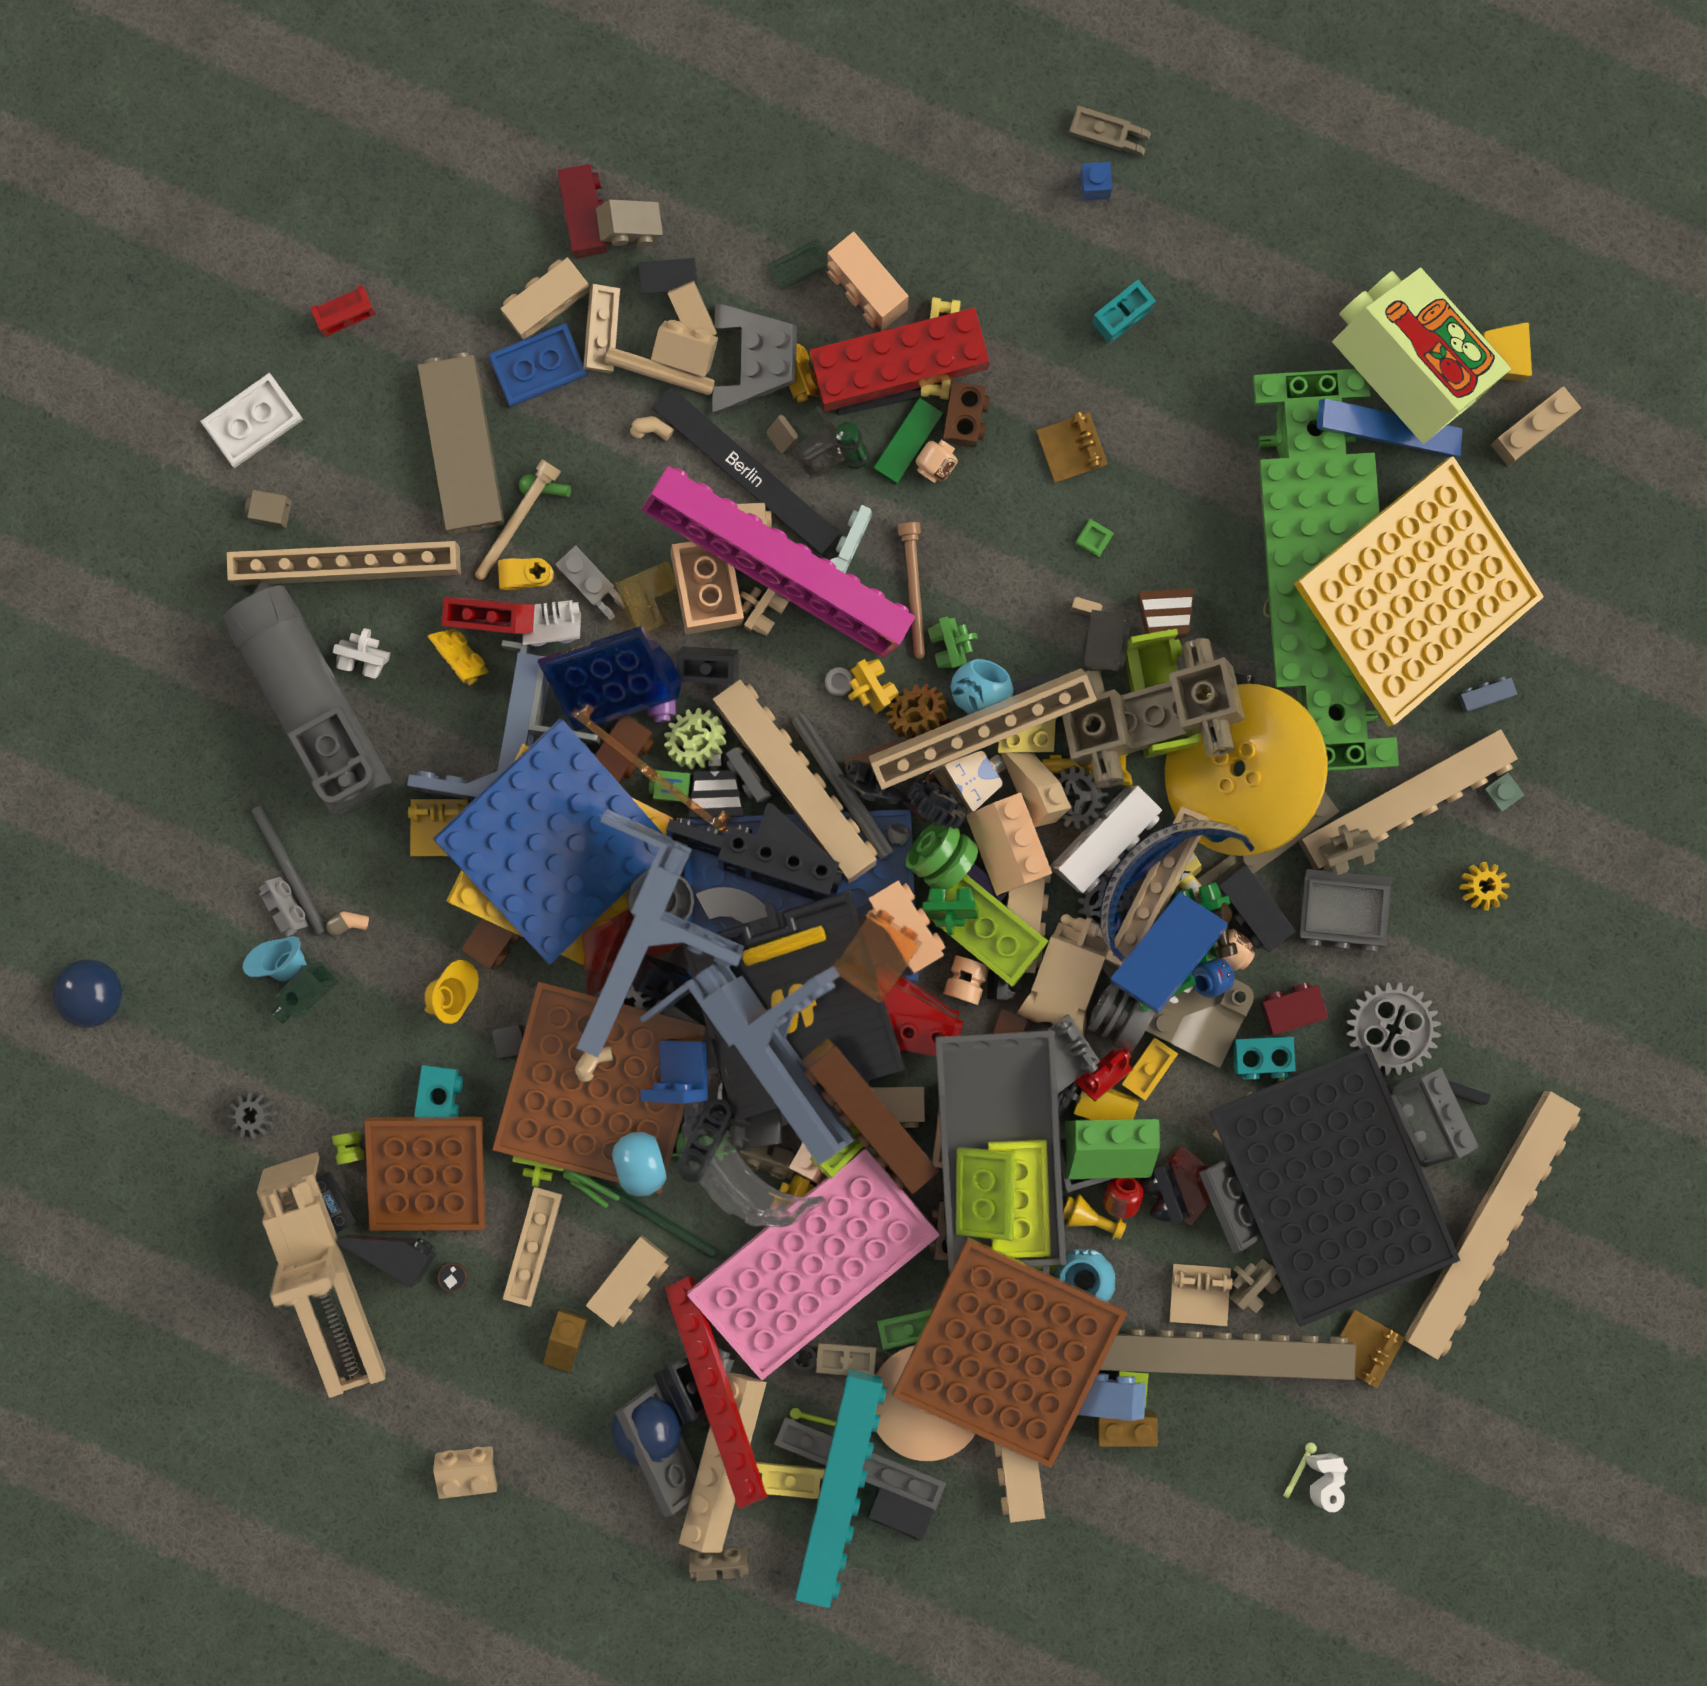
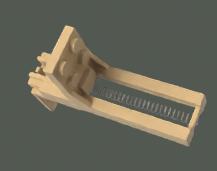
M318 1152L263 1169L257 1195L265 1213L262 1222L278 1261L271 1292L274 1307L282 1304L284 1306L294 1304L329 1398L343 1394L345 1390L385 1380L386 1370L339 1244L336 1243L338 1238L315 1178L320 1158ZM333 1284L367 1375H355L359 1372L360 1368L357 1367L358 1363L355 1362L356 1358L354 1353H352L353 1349L350 1348L351 1344L348 1343L349 1339L346 1338L347 1334L344 1333L345 1329L343 1324H341L342 1320L339 1319L340 1315L337 1314L338 1310L335 1309L336 1305L333 1304L334 1300L330 1294ZM309 1295L313 1297L320 1296V1299L328 1295L331 1296L330 1299L323 1300L321 1303L332 1300V1304H327L323 1308L335 1305L333 1309H329L325 1313L336 1310L335 1314H330L327 1318H331L334 1315H338V1318L332 1319L328 1323L340 1320L339 1323L331 1325L330 1328H334L339 1324L342 1325L341 1328L335 1329L332 1332L335 1333L343 1329V1333L336 1334L334 1337H339L342 1334L346 1336L336 1340V1342L344 1339L348 1341L339 1344L337 1347L349 1344V1347L343 1348L339 1352L351 1349L350 1352L342 1354L341 1357H345L350 1353L353 1354L352 1357L345 1358L343 1362L354 1358V1362H349L345 1366L356 1363L355 1367L348 1368L347 1371L358 1368L356 1373L348 1375L350 1378L348 1381H346L344 1376H338L308 1297Z

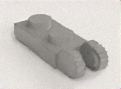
M574 546L555 564L594 607L597 606L610 621L615 615L601 601L603 598L610 594L619 607L624 609L628 605L614 589V585L577 546Z

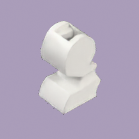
M1332 1453L1305 1456L1307 1464L1312 1469L1325 1474L1310 1486L1312 1502L1317 1507L1328 1512L1339 1511L1345 1500L1344 1493L1339 1489L1345 1484L1344 1474L1347 1470L1343 1458Z

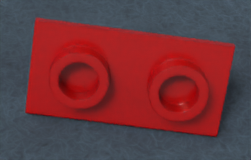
M1126 1049L1110 1051L1096 1064L1098 1066L1097 1070L1089 1074L1088 1072L1084 1073L1075 1080V1083L1096 1102L1133 1071V1068L1128 1064L1131 1057L1129 1051Z

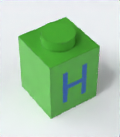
M656 770L655 777H650L649 794H653L655 801L689 804L692 776L689 773Z

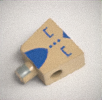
M978 751L945 764L935 770L934 774L943 788L950 789L956 794V801L964 805L963 809L967 811V815L978 809L1002 786V780L998 773L1005 770L1006 765L1001 756L995 755L988 759L983 751Z

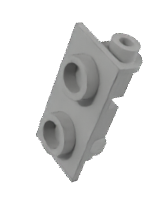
M282 876L265 881L266 884L259 887L261 891L259 895L269 912L277 907L280 911L272 917L281 934L285 933L286 937H290L297 932L296 930L310 926L305 918L303 909L298 906L291 894L290 886L283 880Z

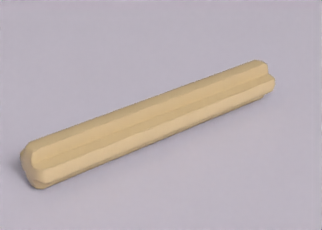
M612 347L606 353L605 362L607 364L702 394L710 395L713 391V379Z

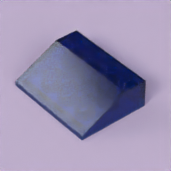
M643 626L540 658L537 662L574 731L676 700L679 697L683 681L671 657Z

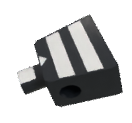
M714 754L715 762L712 763L706 760L707 771H697L694 774L689 818L744 816L737 776L731 770H724L722 754Z

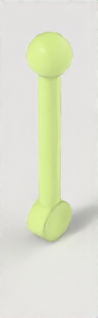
M1312 1442L1307 1443L1305 1446L1306 1452L1283 1495L1286 1498L1290 1497L1307 1463L1305 1456H1311L1317 1450L1316 1445Z

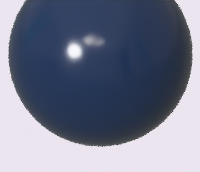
M80 960L68 965L58 975L53 987V1001L58 1013L67 1022L78 1027L91 1028L104 1024L117 1012L122 999V987L117 974L108 965L97 960Z
M650 1396L633 1409L631 1418L637 1429L639 1439L648 1452L651 1461L661 1462V1459L668 1458L676 1451L681 1438V1425L676 1412L666 1401ZM615 1416L612 1424L614 1446L622 1458L633 1465L640 1466L634 1454V1445L627 1439L617 1416Z

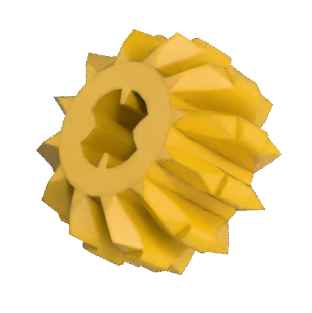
M1482 862L1479 869L1475 865L1469 867L1471 875L1468 873L1462 874L1463 880L1467 881L1468 884L1460 885L1459 889H1468L1469 893L1462 898L1464 901L1473 898L1471 908L1475 909L1481 904L1482 910L1487 911L1490 904L1494 908L1500 906L1498 898L1502 900L1507 899L1508 896L1501 889L1509 888L1510 884L1501 882V879L1507 876L1505 872L1496 875L1498 865L1494 864L1488 869L1487 862ZM1487 880L1489 884L1486 886H1490V890L1482 892L1480 889L1483 887H1479V883Z

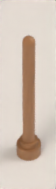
M919 522L898 524V536L901 537L902 542H905L910 613L915 616L911 624L914 656L917 659H922L925 656L916 549V541L919 540L918 536L921 535Z

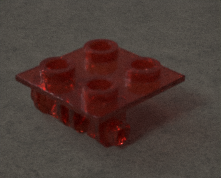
M1180 1145L1168 1162H1171L1190 1215L1184 1221L1191 1226L1211 1201L1199 1172L1207 1169L1208 1166ZM1162 1194L1153 1195L1158 1200L1163 1197Z

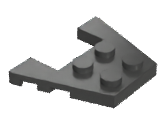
M715 304L716 330H742L740 385L713 387L712 412L722 414L727 412L726 409L736 405H744L748 403V400L755 397L768 395L796 383L797 327L795 325L723 304Z

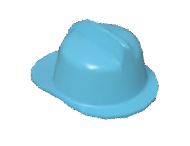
M291 936L258 945L246 956L243 962L244 973L250 977L269 975L281 982L290 980L307 966L304 955L300 950L301 942L299 938Z

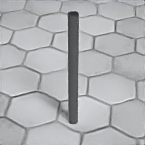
M262 806L252 809V814L315 933L319 936L327 932L319 913Z

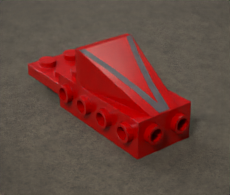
M880 962L876 973L900 1050L937 1056L936 1037L961 1036L963 1020H958L959 1010L950 1009L888 964Z

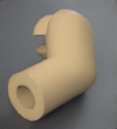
M654 416L635 419L630 429L631 435L637 439H641L645 433L653 432L665 441L670 438L674 431L673 428Z
M610 1046L603 1047L598 1058L586 1052L583 1053L575 1068V1073L580 1081H590L593 1078V1071L598 1063L613 1060Z

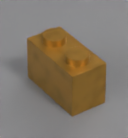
M1154 1410L1144 1411V1419L1133 1421L1096 1417V1440L1099 1447L1158 1446L1157 1416Z

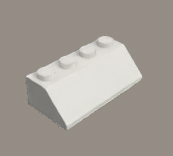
M1126 786L1108 804L1107 808L1101 812L1102 817L1095 818L1093 820L1094 824L1088 825L1050 865L1052 866V871L1077 892L1092 891L1100 882L1098 877L1105 870L1109 872L1119 863L1120 859L1118 856L1125 849L1127 851L1131 850L1139 842L1140 838L1138 835L1145 828L1147 830L1151 829L1159 821L1160 818L1157 815L1162 809L1139 786Z

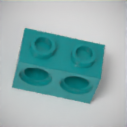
M1137 280L1095 313L1092 324L1110 344L1152 311L1156 300L1142 283Z
M1294 1037L1233 1040L1234 1074H1242V1079H1259V1073H1271V1078H1287L1288 1072L1296 1071ZM1277 1049L1285 1054V1061L1280 1066H1276L1271 1059L1272 1053ZM1247 1051L1254 1052L1257 1057V1061L1252 1067H1247L1243 1063V1055Z

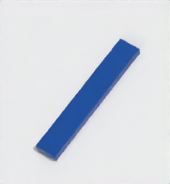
M1330 399L1319 400L1317 429L1449 457L1454 456V458L1461 456L1462 428L1447 425L1423 444L1397 414Z

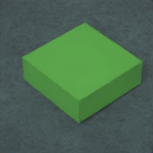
M1089 519L1075 544L1099 558L1114 533Z

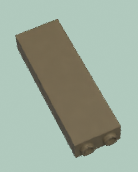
M469 353L454 354L452 359L441 360V358L426 359L424 364H418L446 531L449 535L504 526L505 521L477 361L474 355L469 356Z

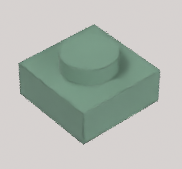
M1508 772L1483 789L1499 812L1504 811L1524 796V793Z

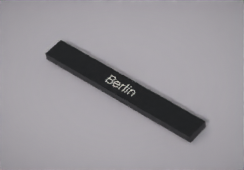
M672 387L652 407L658 415L760 503H765V507L821 556L840 536V533Z

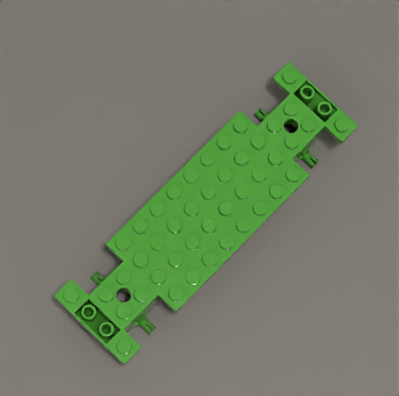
M1357 369L1254 375L1253 391L1255 406L1278 404L1276 434L1272 436H1259L1258 442H1260L1259 448L1276 447L1280 456L1279 459H1263L1259 461L1275 688L1299 687L1297 692L1298 702L1307 709L1315 720L1325 743L1327 772L1398 767L1397 737L1368 739L1367 722L1377 721V716L1368 715H1376L1377 710H1366L1364 689L1294 585L1298 579L1379 514L1375 453L1346 454L1345 442H1356L1355 436L1320 429L1319 436H1312L1307 431V425L1313 424L1317 426L1319 400L1330 399L1342 402V400L1369 399L1370 384ZM1331 706L1340 709L1342 717L1339 721L1332 720L1329 717L1328 710Z

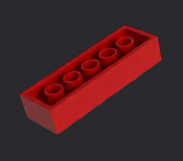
M975 307L810 350V360L824 412L988 370L990 362Z

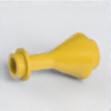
M1077 1195L1075 1199L1068 1197L1063 1207V1218L1066 1220L1065 1225L1067 1227L1096 1226L1112 1233V1240L1115 1238L1121 1239L1126 1228V1223L1122 1222V1218L1114 1222L1098 1215L1081 1195Z

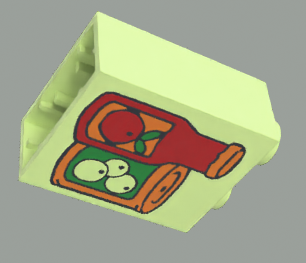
M1421 267L1403 281L1391 271L1368 293L1364 291L1339 313L1348 326L1332 341L1423 444L1475 403L1511 370V367Z

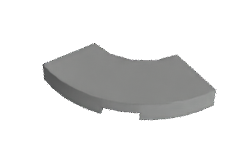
M720 887L704 890L696 894L709 920L717 917H731L744 924L767 916L765 905L760 900L739 889Z

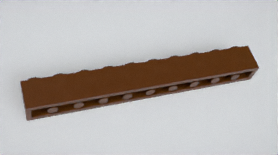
M623 714L595 754V757L615 780L621 784L625 777L630 779L638 768L635 762L641 754L646 756L654 744V741L651 740L654 735L638 722ZM482 918L461 950L493 970L495 966L500 968L507 959L509 953L506 950L511 942L516 944L522 936Z

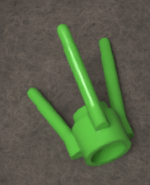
M565 1169L563 1178L569 1180L571 1185L579 1188L604 1208L608 1207V1203L589 1189L586 1184L616 1201L620 1199L617 1194L591 1180L590 1175Z

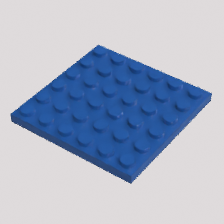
M559 719L446 825L433 840L543 960L550 965L630 888V885L638 875L651 868L658 853V847L601 822L600 819L607 809L655 831L662 832L564 720Z

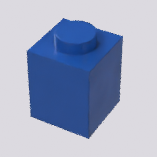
M1110 162L1082 164L1080 170L1082 201L1110 199L1112 192Z

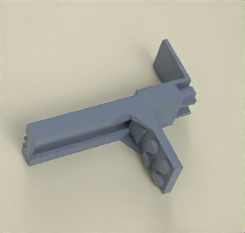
M608 809L602 815L601 822L658 847L659 850L632 908L631 913L636 915L577 1046V1049L597 1058L606 1042L648 946L683 942L688 944V950L699 955H703L706 952L715 956L714 961L726 967H730L731 964L737 966L744 949L743 945L664 911L692 849L688 848L685 844L671 840L669 836Z
M719 963L713 964L639 1018L644 1023L665 1012L691 992L729 1047L733 1044L737 1047L818 1165L835 1156L837 1152L856 1139L848 1126L839 1117V1113L834 1106L831 1107L821 1095L823 1090L818 1084L814 1086L804 1075L803 1072L807 1068L786 1039L794 1015L810 1006L815 999L823 996L835 987L833 981L841 976L835 966L815 976L769 1011H766L743 976L736 978L729 967Z

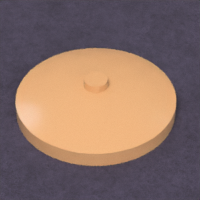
M911 1345L890 1356L876 1373L877 1376L883 1377L882 1386L887 1387L884 1404L878 1403L876 1414L880 1415L877 1433L892 1450L907 1458L919 1461L944 1459L963 1449L973 1439L975 1433L893 1397L892 1392L915 1345Z

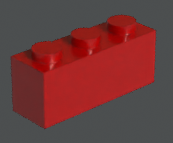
M443 597L442 626L514 634L533 633L535 604L468 597Z

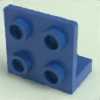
M661 1041V1082L652 1083L653 1088L642 1089L641 1101L691 1103L708 1100L706 1043L698 1041Z

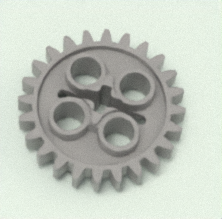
M1386 982L1385 990L1383 991L1378 985H1374L1375 994L1372 995L1365 990L1364 994L1367 999L1362 1001L1356 998L1355 1000L1360 1008L1358 1010H1349L1355 1015V1019L1346 1020V1023L1354 1026V1029L1346 1032L1348 1036H1355V1040L1351 1041L1349 1045L1350 1047L1359 1046V1049L1370 1045L1379 1069L1381 1065L1384 1066L1386 1075H1389L1391 1068H1395L1396 1073L1401 1075L1402 1067L1404 1066L1409 1072H1413L1412 1063L1415 1062L1422 1067L1423 1063L1420 1058L1422 1056L1431 1058L1430 1053L1427 1051L1428 1047H1438L1431 1041L1432 1038L1441 1036V1034L1433 1031L1434 1027L1441 1025V1022L1432 1020V1017L1438 1011H1428L1427 1008L1431 1005L1432 1001L1426 1000L1422 1002L1421 999L1424 994L1422 991L1418 992L1415 996L1412 995L1413 986L1411 985L1406 991H1403L1401 982L1397 983L1395 989H1392L1390 983ZM1383 1002H1390L1393 1005V1013L1389 1017H1381L1378 1014V1007ZM1404 1005V1012L1397 1023L1401 1030L1399 1033L1394 1032L1392 1034L1387 1051L1382 1052L1381 1049L1390 1032L1386 1026L1395 1022L1399 1007ZM1411 1013H1416L1420 1017V1023L1414 1029L1407 1028L1405 1025V1018ZM1372 1028H1378L1382 1032V1038L1378 1043L1373 1044L1367 1041V1032ZM1401 1039L1406 1040L1409 1045L1408 1051L1403 1055L1395 1054L1393 1050L1395 1042Z

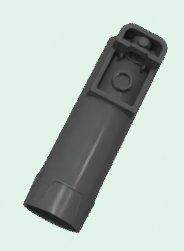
M278 585L264 589L231 607L223 615L222 620L237 651L242 655L312 780V785L323 800L329 813L341 815L354 811L383 795L391 786L392 779L313 639L303 615L286 588Z

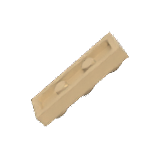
M597 284L590 286L583 367L585 370L612 373L614 371V365L607 364L605 357L610 347H616L620 288Z

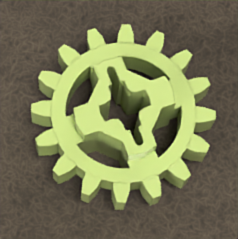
M697 708L695 714H692L689 709L686 710V717L684 718L677 715L678 722L676 724L669 723L668 725L672 732L664 734L668 740L664 746L672 760L676 761L680 767L687 764L690 769L695 767V763L704 768L706 760L712 763L715 762L713 755L715 753L722 754L719 745L726 744V740L723 737L726 734V730L722 726L720 719L717 716L715 717L710 710L704 714L701 708ZM705 725L709 726L712 732H709ZM679 745H682L685 752L680 750Z

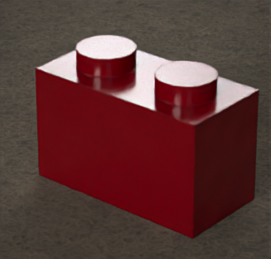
M1309 982L1293 986L1294 992L1283 995L1282 990L1265 995L1266 1001L1260 1002V1006L1270 1035L1283 1033L1329 1018L1318 985L1310 987Z

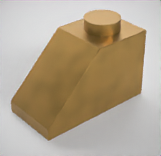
M562 1308L558 1311L549 1338L544 1365L571 1373L589 1317Z

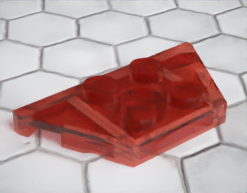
M629 909L582 935L585 955L586 994L594 995L603 990L634 921ZM683 942L648 946L645 953L659 958L682 945Z

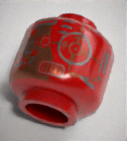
M1134 1178L1111 1179L1107 1184L1103 1197L1105 1209L1109 1214L1117 1218L1124 1219L1134 1216L1138 1212L1143 1199L1142 1186Z

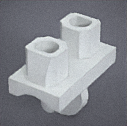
M366 628L363 629L361 635L351 633L349 641L340 640L339 644H335L333 653L337 654L336 668L352 671L357 659L364 661L362 674L371 678H377L380 675L383 665L389 661L390 652L375 649L378 648L379 640L370 638L371 630Z

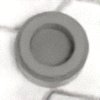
M834 668L825 677V687L833 696H845L852 689L849 682L853 680V677L844 668Z

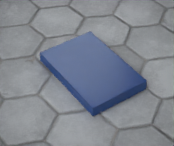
M566 323L488 354L510 408L588 376L586 370L583 369L584 365Z

